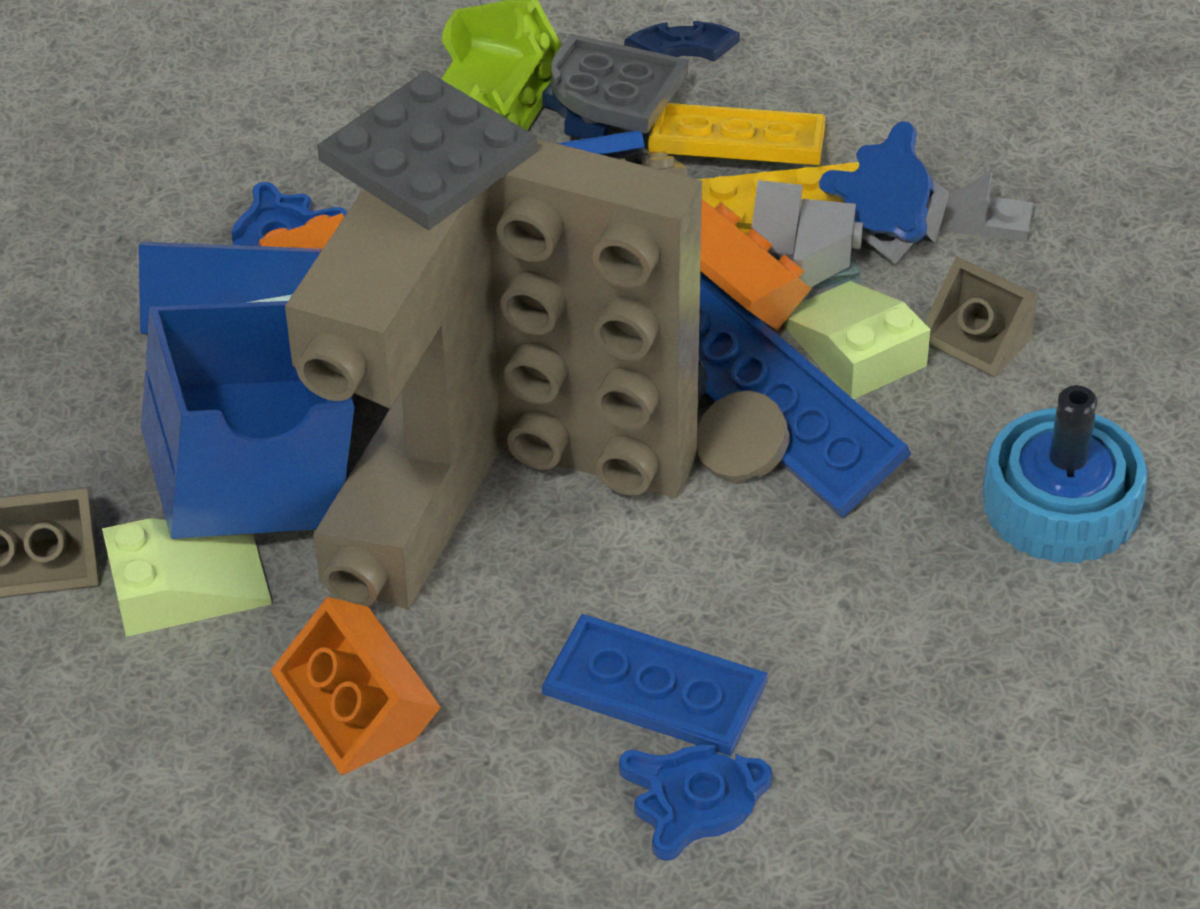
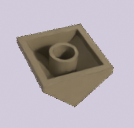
M956 256L925 321V324L931 330L929 345L997 377L1032 338L1038 294Z

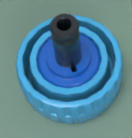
M1079 385L1069 386L1059 393L1057 408L1033 411L1011 421L996 435L988 451L982 492L983 508L985 514L988 515V522L993 529H996L998 535L1005 542L1013 545V548L1020 552H1026L1038 559H1047L1057 563H1081L1084 560L1099 559L1107 553L1111 554L1116 551L1121 544H1125L1131 538L1132 532L1136 530L1139 523L1147 485V465L1144 461V456L1135 440L1125 430L1114 422L1095 413L1098 399L1089 388Z

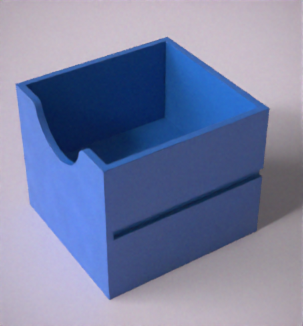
M288 301L152 306L149 308L146 366L148 371H145L141 429L171 539L317 529L345 483L354 404L351 397L344 401L324 399L310 391L300 380L296 368L292 366L285 305Z

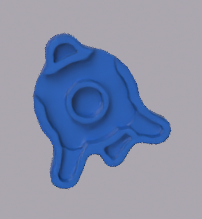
M906 121L898 122L893 126L884 143L860 147L856 153L859 162L857 170L853 172L829 170L822 175L819 182L820 189L827 196L841 199L845 203L856 204L855 221L862 222L863 230L870 234H873V232L887 233L889 237L900 238L906 243H915L921 240L927 232L926 217L929 210L926 204L930 191L934 192L933 180L927 168L916 156L917 131L911 123Z
M260 182L252 190L254 199L252 206L240 216L233 226L231 233L233 245L258 246L259 239H262L272 230L278 228L291 230L305 225L307 221L319 215L332 217L343 213L345 217L347 211L341 207L311 211L312 200L307 194L284 195L272 183Z
M699 744L682 748L667 755H653L637 750H628L619 759V773L621 777L649 790L636 797L634 812L640 819L654 827L655 831L652 837L653 854L664 861L673 860L678 857L682 850L695 840L719 836L733 831L742 825L752 813L759 796L770 788L772 782V770L764 760L745 758L738 754L735 755L734 760L726 755L715 753V745Z

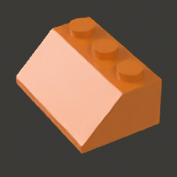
M702 199L700 271L745 309L778 331L812 289L800 279L805 271L785 254L779 260L767 252L773 244L753 228L747 234L739 229L736 225L741 218L722 202L714 208Z
M326 597L270 670L341 775H345L415 741L441 708L369 607L331 597Z

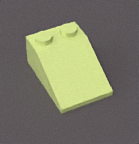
M848 281L801 302L783 323V327L834 383L853 399L927 366L930 328L905 302L852 281Z
M155 518L102 528L126 637L272 604L253 534L171 539L166 520Z

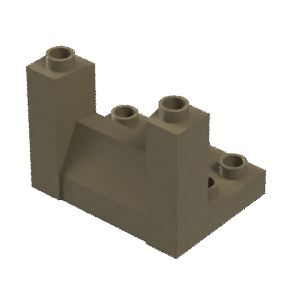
M536 138L537 152L430 230L425 229L363 189L285 305L292 366L296 368L300 380L310 391L331 401H344L355 393L390 408L314 532L319 582L324 584L334 597L364 606H370L378 600L409 610L500 449L510 451L516 459L534 469L548 470L556 465H561L599 476L605 485L621 494L639 495L648 490L677 499L697 460L701 180Z

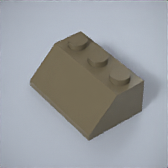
M92 486L0 496V597L99 586L97 527Z

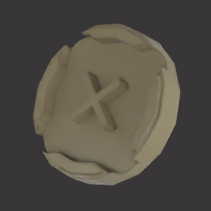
M753 391L730 393L715 401L702 415L697 427V452L706 468L720 479L741 483L747 482V478H752L756 475L760 478L770 473L783 459L789 444L787 420L778 404L765 394Z

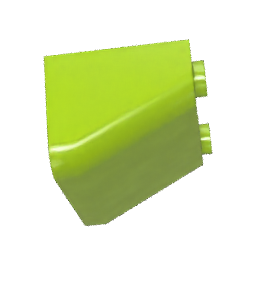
M504 0L454 10L442 32L443 46L450 54L453 62L441 79L528 131L543 107L542 92L551 83L552 61L562 46L539 1Z

